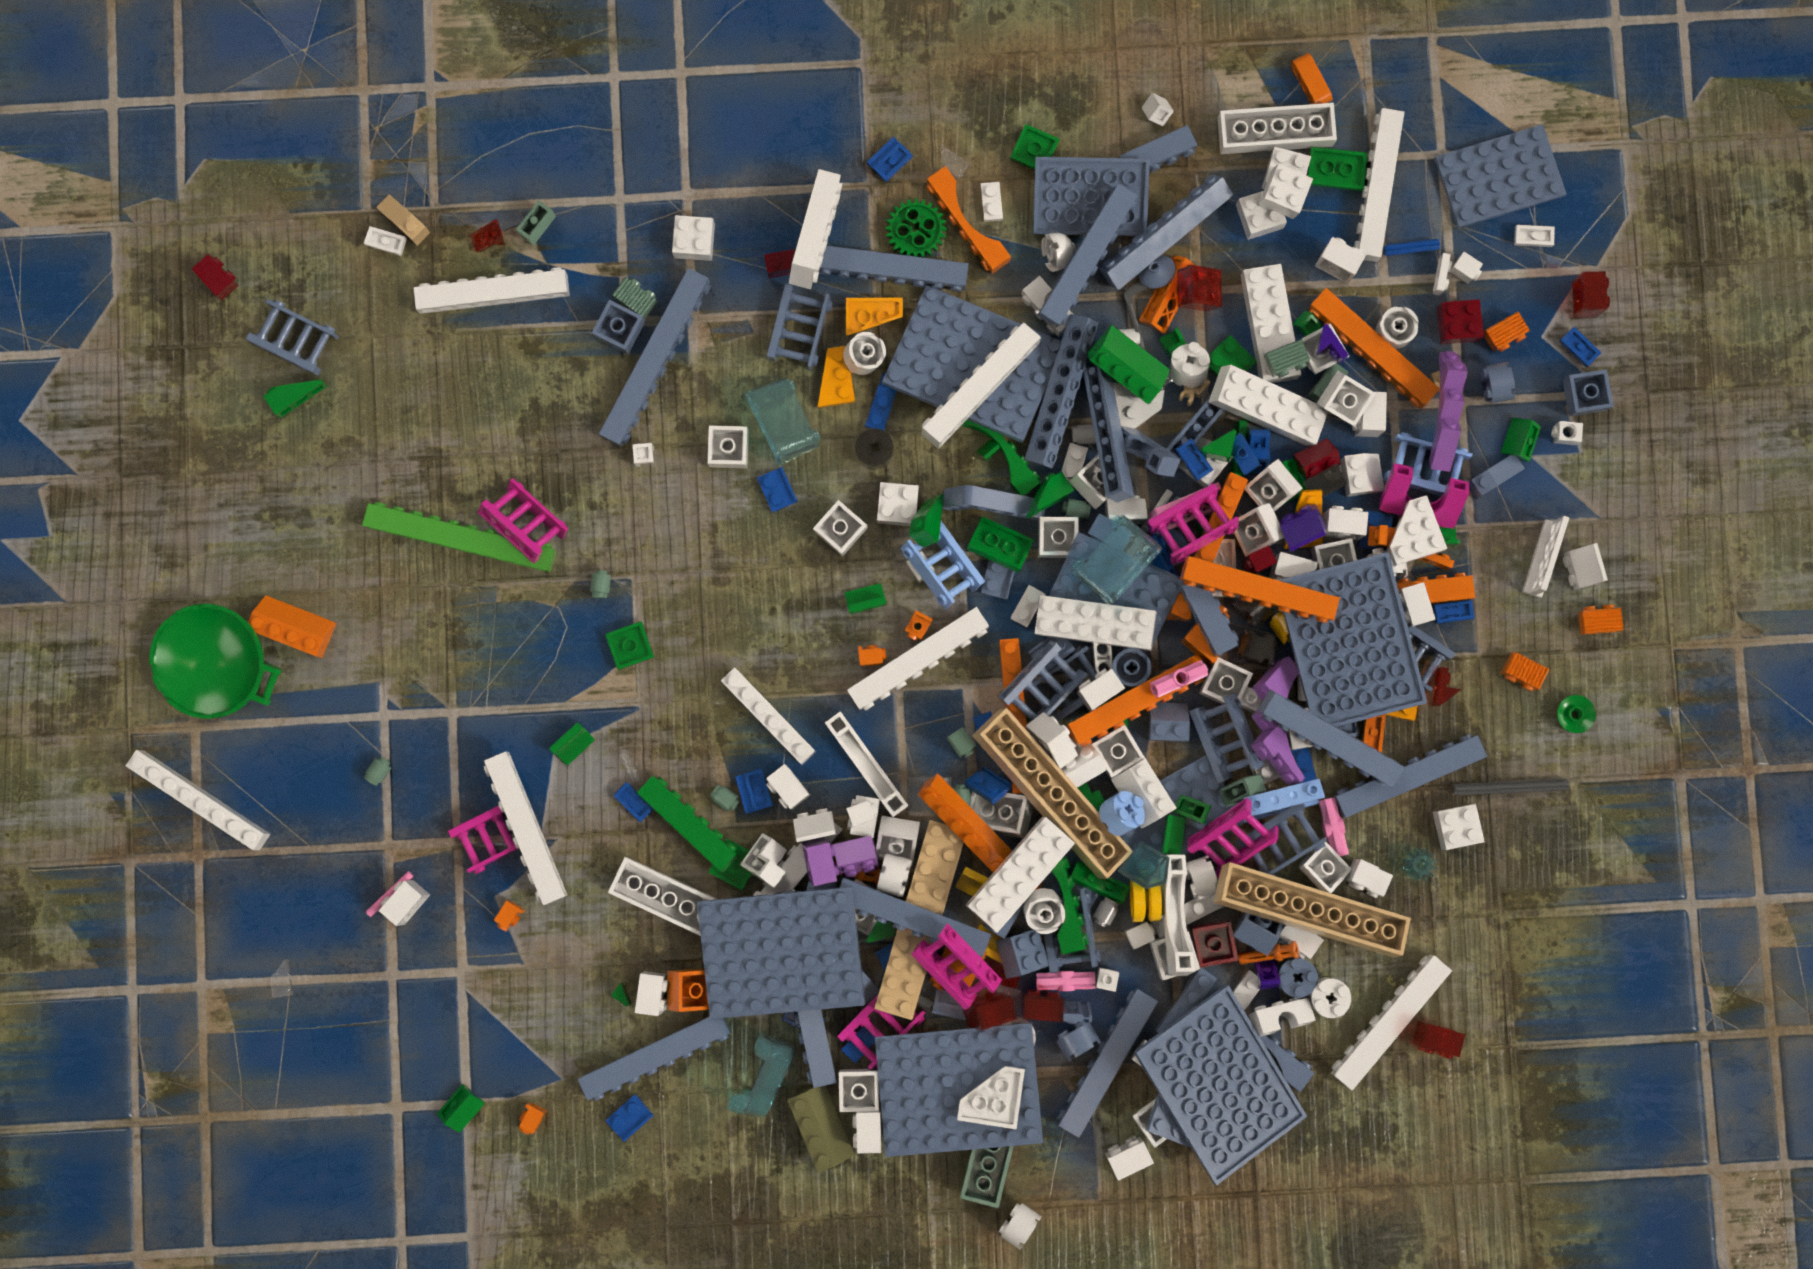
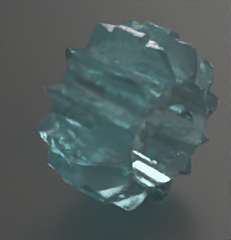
M1416 848L1414 849V854L1411 852L1407 853L1410 860L1404 859V862L1409 863V866H1405L1404 870H1411L1408 873L1409 877L1414 876L1415 881H1419L1420 878L1423 881H1427V875L1429 877L1434 876L1431 870H1437V867L1432 866V864L1436 863L1437 859H1431L1433 856L1432 852L1427 854L1426 849H1422L1420 852ZM1420 862H1424V865L1421 866V868L1417 867V864H1419Z

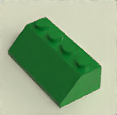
M1112 324L1087 353L1090 361L1148 405L1161 391L1170 371L1168 367Z

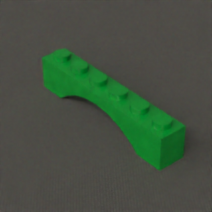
M968 420L962 424L963 427L972 428L983 433L1000 446V450L1008 464L1010 486L1018 495L1027 496L1040 485L1039 480L1041 478L1035 470L1031 471L1027 467L1028 462L1024 460L1025 458L1022 455L1018 456L1015 452L1016 447L1010 440L1007 442L1003 437L1004 435Z
M1067 856L1063 857L1051 870L1060 884L1064 898L1065 919L1057 935L1062 955L1086 950V945L1089 944L1087 933H1083L1082 925H1084L1083 916L1078 914L1077 910L1079 900L1077 895H1073L1072 887H1074L1072 875H1068L1067 868H1070Z

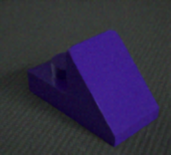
M1326 324L1321 330L1316 356L1330 349V356L1340 364L1347 359L1349 354L1329 325Z
M1274 959L1254 962L1258 976V989L1279 987L1281 981Z

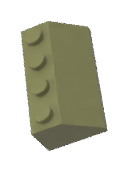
M826 1085L816 1088L811 1087L788 1097L787 1101L818 1173L830 1169L855 1155Z

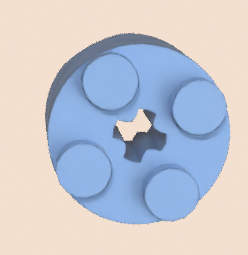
M1121 791L1101 804L1099 809L1100 819L1102 823H1106L1108 826L1107 830L1110 833L1122 836L1144 823V802L1141 797L1135 796L1131 792Z

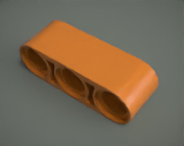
M1306 53L1290 62L1291 68L1310 104L1329 103L1333 100L1332 93L1310 53Z

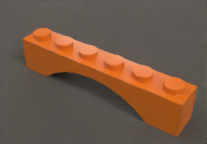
M943 167L928 177L926 186L928 192L932 196L935 195L937 197L939 207L943 211H947L951 224L953 226L957 225L962 239L970 243L972 253L975 256L978 255L982 260L980 262L982 267L993 274L1009 263L1011 256L1002 243L979 233L963 216L957 202L956 180L947 167Z

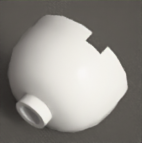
M1062 233L1046 234V237L1042 239L1041 248L1043 257L1047 255L1049 263H1045L1047 268L1052 272L1065 269L1076 251L1075 244Z

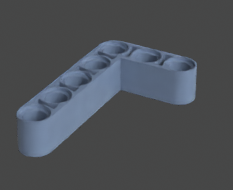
M971 485L944 489L942 509L957 511L974 508L1031 520H1039L1040 517H1044L1045 510L1027 518L1026 514L1034 499L1032 497Z

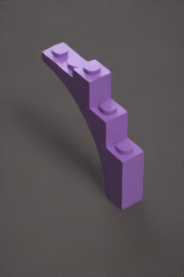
M1446 351L1440 352L1438 357L1440 366L1439 407L1429 463L1431 469L1450 472L1461 433L1459 420L1464 405L1462 391L1468 372L1466 365L1461 362L1459 354Z
M1289 656L1277 660L1252 688L1262 701L1270 689L1287 698L1292 683L1299 674L1297 666ZM1257 709L1251 717L1262 730V733L1250 746L1261 761L1266 759L1270 761L1271 765L1288 786L1301 783L1305 777L1298 768L1291 753L1286 731L1278 726L1279 722L1275 720L1270 722L1262 717L1263 713Z

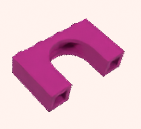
M1394 463L1380 497L1379 510L1386 513L1403 515L1406 503L1413 500L1407 494L1413 479L1412 467ZM1450 477L1444 494L1438 500L1430 503L1439 526L1454 529L1469 495V482Z

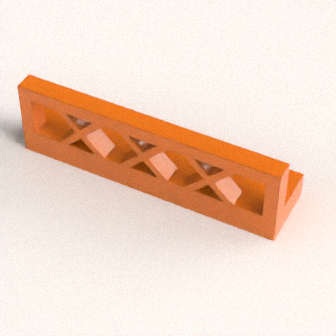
M1172 256L1171 259L1176 267L1173 279L1167 285L1155 288L1139 319V322L1143 325L1152 326L1161 334L1166 333L1199 270L1186 257ZM1188 266L1191 269L1189 275L1185 277V270ZM1181 283V290L1177 293L1176 287ZM1172 299V307L1168 310L1167 304ZM1161 316L1164 317L1162 326L1157 324Z

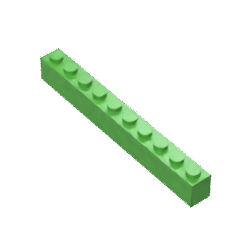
M375 502L374 505L368 503L362 524L366 528L551 573L556 550L551 548V544L546 543L541 547L543 550L541 556L533 564L505 537L496 535L497 531L485 529V532L480 531L477 526L470 524L463 527L459 526L460 522L448 520V523L443 522L440 517L430 515V518L422 517L423 513L412 511L411 514L404 512L405 509L393 506V509L386 508V504Z

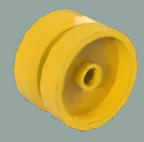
M1132 879L1130 881L1132 922H1143L1146 912L1150 922L1161 921L1162 893L1159 879H1148L1146 891L1141 879Z

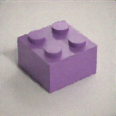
M872 836L833 844L841 876L849 878L856 876L859 872L871 873L876 868H880Z
M824 837L801 842L808 878L813 886L837 881L836 875H839L837 863L832 858V856H835L833 844Z

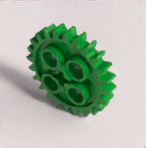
M915 198L914 203H911L910 199H908L907 205L900 202L901 208L899 209L895 206L894 210L896 213L890 212L889 216L892 219L886 220V223L891 225L885 227V231L890 232L886 234V238L891 239L889 245L895 244L894 252L900 249V255L906 253L907 256L914 255V257H918L920 255L924 258L927 253L931 257V250L938 252L936 245L942 246L943 242L940 239L946 238V235L943 234V232L947 231V228L943 227L946 224V220H940L943 217V213L937 214L938 207L932 209V202L925 205V199L921 203H918L917 198ZM915 213L918 217L915 220H910L908 215ZM926 223H932L934 227L932 229H926L924 225ZM918 226L919 230L913 232V228H916ZM906 229L908 234L901 236L898 234V231ZM921 238L924 240V243L916 245L914 241Z

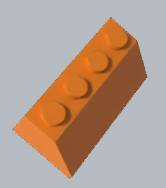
M267 595L264 596L252 611L248 621L256 633L319 658H323L337 624Z

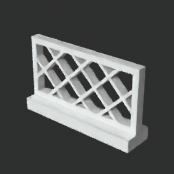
M1563 516L1555 521L1544 520L1523 586V593L1541 598L1543 593L1547 591L1569 517Z

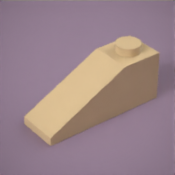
M390 194L376 207L417 246L430 233L412 213Z

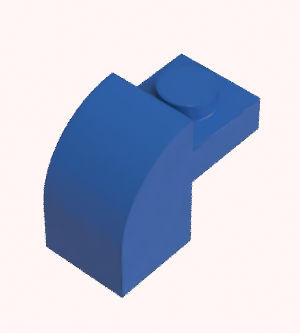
M1269 429L1250 430L1247 442L1261 464L1259 468L1251 473H1261L1270 465Z

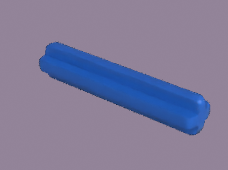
M1439 239L1388 244L1383 247L1385 256L1438 250L1440 248Z

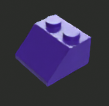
M1310 504L1300 508L1299 512L1287 514L1280 521L1281 530L1291 552L1326 535V523L1315 504L1311 506Z

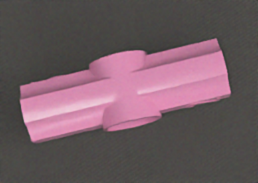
M1200 660L1187 667L1178 669L1171 674L1150 682V690L1156 698L1208 676L1207 666ZM1176 675L1181 677L1182 683L1177 681Z
M1335 797L1320 800L1319 807L1323 820L1321 822L1322 830L1328 840V844L1339 856L1349 854L1344 836L1345 825L1342 817L1339 815Z
M1058 971L1057 973H1036L1037 990L1075 991V989H1095L1096 985L1095 972Z

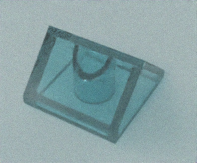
M1141 841L1119 868L1118 873L1145 889L1166 884L1170 858Z

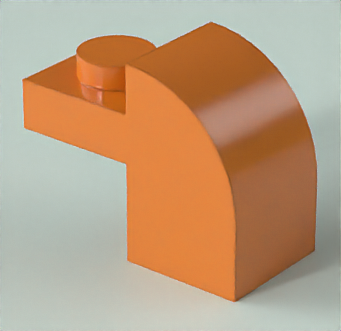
M1388 525L1369 526L1368 546L1388 548L1396 528L1388 527Z

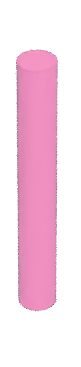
M409 871L403 875L366 911L367 915L372 917L382 907L380 905L387 896L391 897L395 892L393 889L400 881L411 880L414 876Z

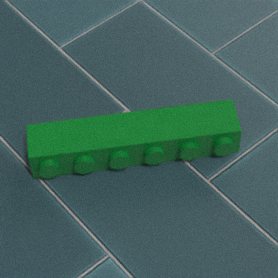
M652 776L637 793L719 871L724 872L739 856L735 852L737 848L730 841L728 843L721 839L723 835L716 828L712 830L708 826L709 821L702 815L698 817L694 813L696 809L688 802L684 804L680 800L682 796L674 789L670 791L666 787L668 783L662 777L656 778Z

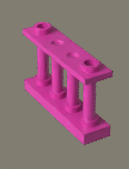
M512 478L506 489L508 492L494 504L490 503L487 499L483 501L478 514L534 564L541 556L543 551L541 547L555 535L560 539H564L568 527L525 490L521 483ZM513 497L522 503L509 516H504L499 511ZM527 510L531 511L536 517L524 528L519 529L512 523ZM543 522L550 530L539 540L533 542L527 534Z
M1214 483L1148 520V530L1150 533L1160 532L1173 551L1170 555L1172 565L1176 562L1181 563L1185 561V557H1188L1195 551L1223 535L1232 534L1237 530L1239 518L1235 517L1230 520L1216 501L1218 488ZM1210 504L1223 525L1213 530L1199 510L1200 506ZM1188 513H1193L1207 534L1196 539L1183 520V517ZM1172 522L1177 523L1190 544L1181 549L1166 529L1167 525Z
M1245 798L1188 838L1187 850L1191 854L1202 850L1217 864L1216 877L1218 879L1222 865L1229 862L1240 865L1268 845H1273L1278 839V827L1276 825L1267 830L1251 815L1252 802L1248 798ZM1241 820H1246L1261 836L1253 841L1236 824ZM1231 830L1246 846L1238 851L1221 834ZM1212 840H1216L1232 856L1223 860L1207 844Z
M499 806L448 831L451 838L457 837L458 840H461L473 864L472 867L467 869L468 873L474 872L478 874L486 870L484 866L518 850L502 819V814L505 812L502 813ZM490 820L496 823L508 849L497 853L485 829V823ZM472 829L479 832L490 855V858L482 862L479 861L468 838V831Z
M948 923L937 936L939 938L937 941L929 945L923 939L911 953L964 1010L972 1005L977 997V992L986 987L991 993H994L1002 981ZM946 945L953 953L942 959L936 950ZM959 959L966 968L956 973L949 965ZM973 973L980 982L969 987L963 978Z
M877 994L837 1037L842 1042L845 1039L847 1041L850 1040L871 1061L868 1068L870 1070L873 1067L877 1069V1056L855 1035L856 1032L854 1030L860 1025L861 1027L864 1026L874 1037L884 1036L869 1021L870 1018L868 1016L874 1011L875 1013L878 1012L899 1033L898 1035L906 1034L914 1025L918 1027L925 1020L923 1017L925 1012L923 1010L919 1014L915 1011L913 1020L904 1028L891 1014L874 1009L878 998Z

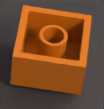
M704 969L667 971V1010L676 1012L709 1010Z

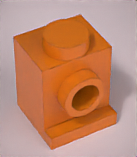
M915 610L905 629V632L908 633L907 637L914 641L918 639L922 641L933 619ZM916 623L921 624L920 630L914 628Z
M869 645L866 646V649L862 650V646H858L860 667L883 665V660H886L885 648Z
M506 900L494 921L498 923L497 927L507 932L508 928H511V926L515 927L520 919L519 913L523 914L526 910L511 900Z
M528 1102L525 1106L528 1110H524L519 1118V1121H521L519 1130L527 1135L530 1133L534 1134L547 1112V1110L536 1104Z

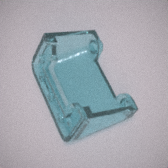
M787 378L744 393L778 466L820 447L818 441L821 440L817 430H812L795 396L794 390H796L792 379L788 380Z
M1117 515L1111 521L1112 527L1108 535L1087 558L1082 560L1078 558L1072 564L1073 569L1070 571L1099 600L1109 605L1114 603L1162 550V547L1125 515Z
M762 1031L756 1041L754 1050L756 1055L765 1060L755 1085L752 1091L746 1090L744 1094H734L726 1108L737 1114L755 1117L767 1115L794 1057L795 1052L792 1045Z

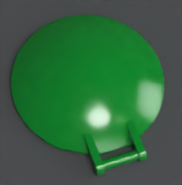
M195 604L176 611L160 625L150 647L149 664L152 668V679L158 691H161L167 699L166 701L175 709L196 718L212 719L224 717L238 711L250 700L269 706L276 680L283 670L264 661L260 640L252 626L241 615L227 607L216 604ZM267 671L271 674L264 693L261 695L257 692L264 672Z

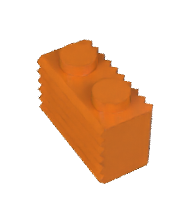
M1517 311L1486 329L1483 333L1493 353L1497 350L1501 353L1510 347L1509 343L1513 341L1518 343L1525 339V334L1530 329Z
M1614 605L1602 606L1603 609H1595V606L1583 607L1584 611L1578 612L1580 635L1623 631L1621 608H1615Z
M1512 652L1501 674L1505 675L1504 679L1512 683L1517 681L1523 684V689L1532 692L1533 690H1540L1549 668L1517 652Z

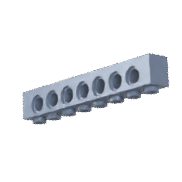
M1073 314L1069 316L1024 459L1035 465L1053 469L1056 462L1057 453L1068 424V418L1086 367L1087 353L1091 349L1097 332L1098 322L1089 317Z

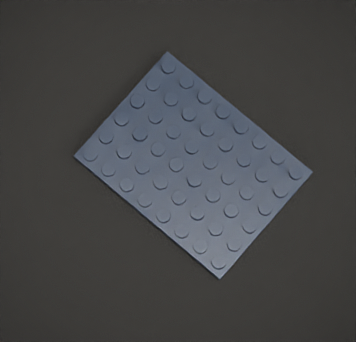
M926 285L883 378L882 384L937 408L941 404L944 406L948 402L947 398L953 391L957 392L961 388V383L966 378L970 379L973 376L974 369L978 365L982 366L986 362V357L991 352L995 353L999 349L997 348L999 343L1003 339L1007 340L1011 336V331L1016 326L1020 327L1022 324ZM1034 329L1032 330L1041 337L1038 346L967 419L1021 443L1025 439L1047 388L1062 342Z
M1389 552L1278 580L1340 597L1335 619L1327 623L1318 622L1316 617L1309 616V618L1297 616L1298 612L1290 610V613L1283 612L1306 704L1311 713L1338 727L1427 703Z
M852 886L697 902L710 1019L865 1005Z
M1229 985L1221 987L1133 1052L1210 1180L1216 1186L1307 1117Z
M1032 1023L875 1037L886 1157L1043 1143ZM1004 1066L1025 1069L1017 1129L957 1120L961 1098Z

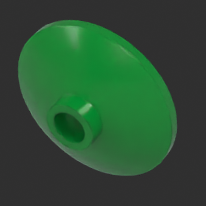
M1571 695L1560 702L1557 708V719L1561 727L1570 733H1583L1594 724L1596 710L1592 702L1586 697ZM1573 711L1577 713L1576 718H1573L1571 716V713Z

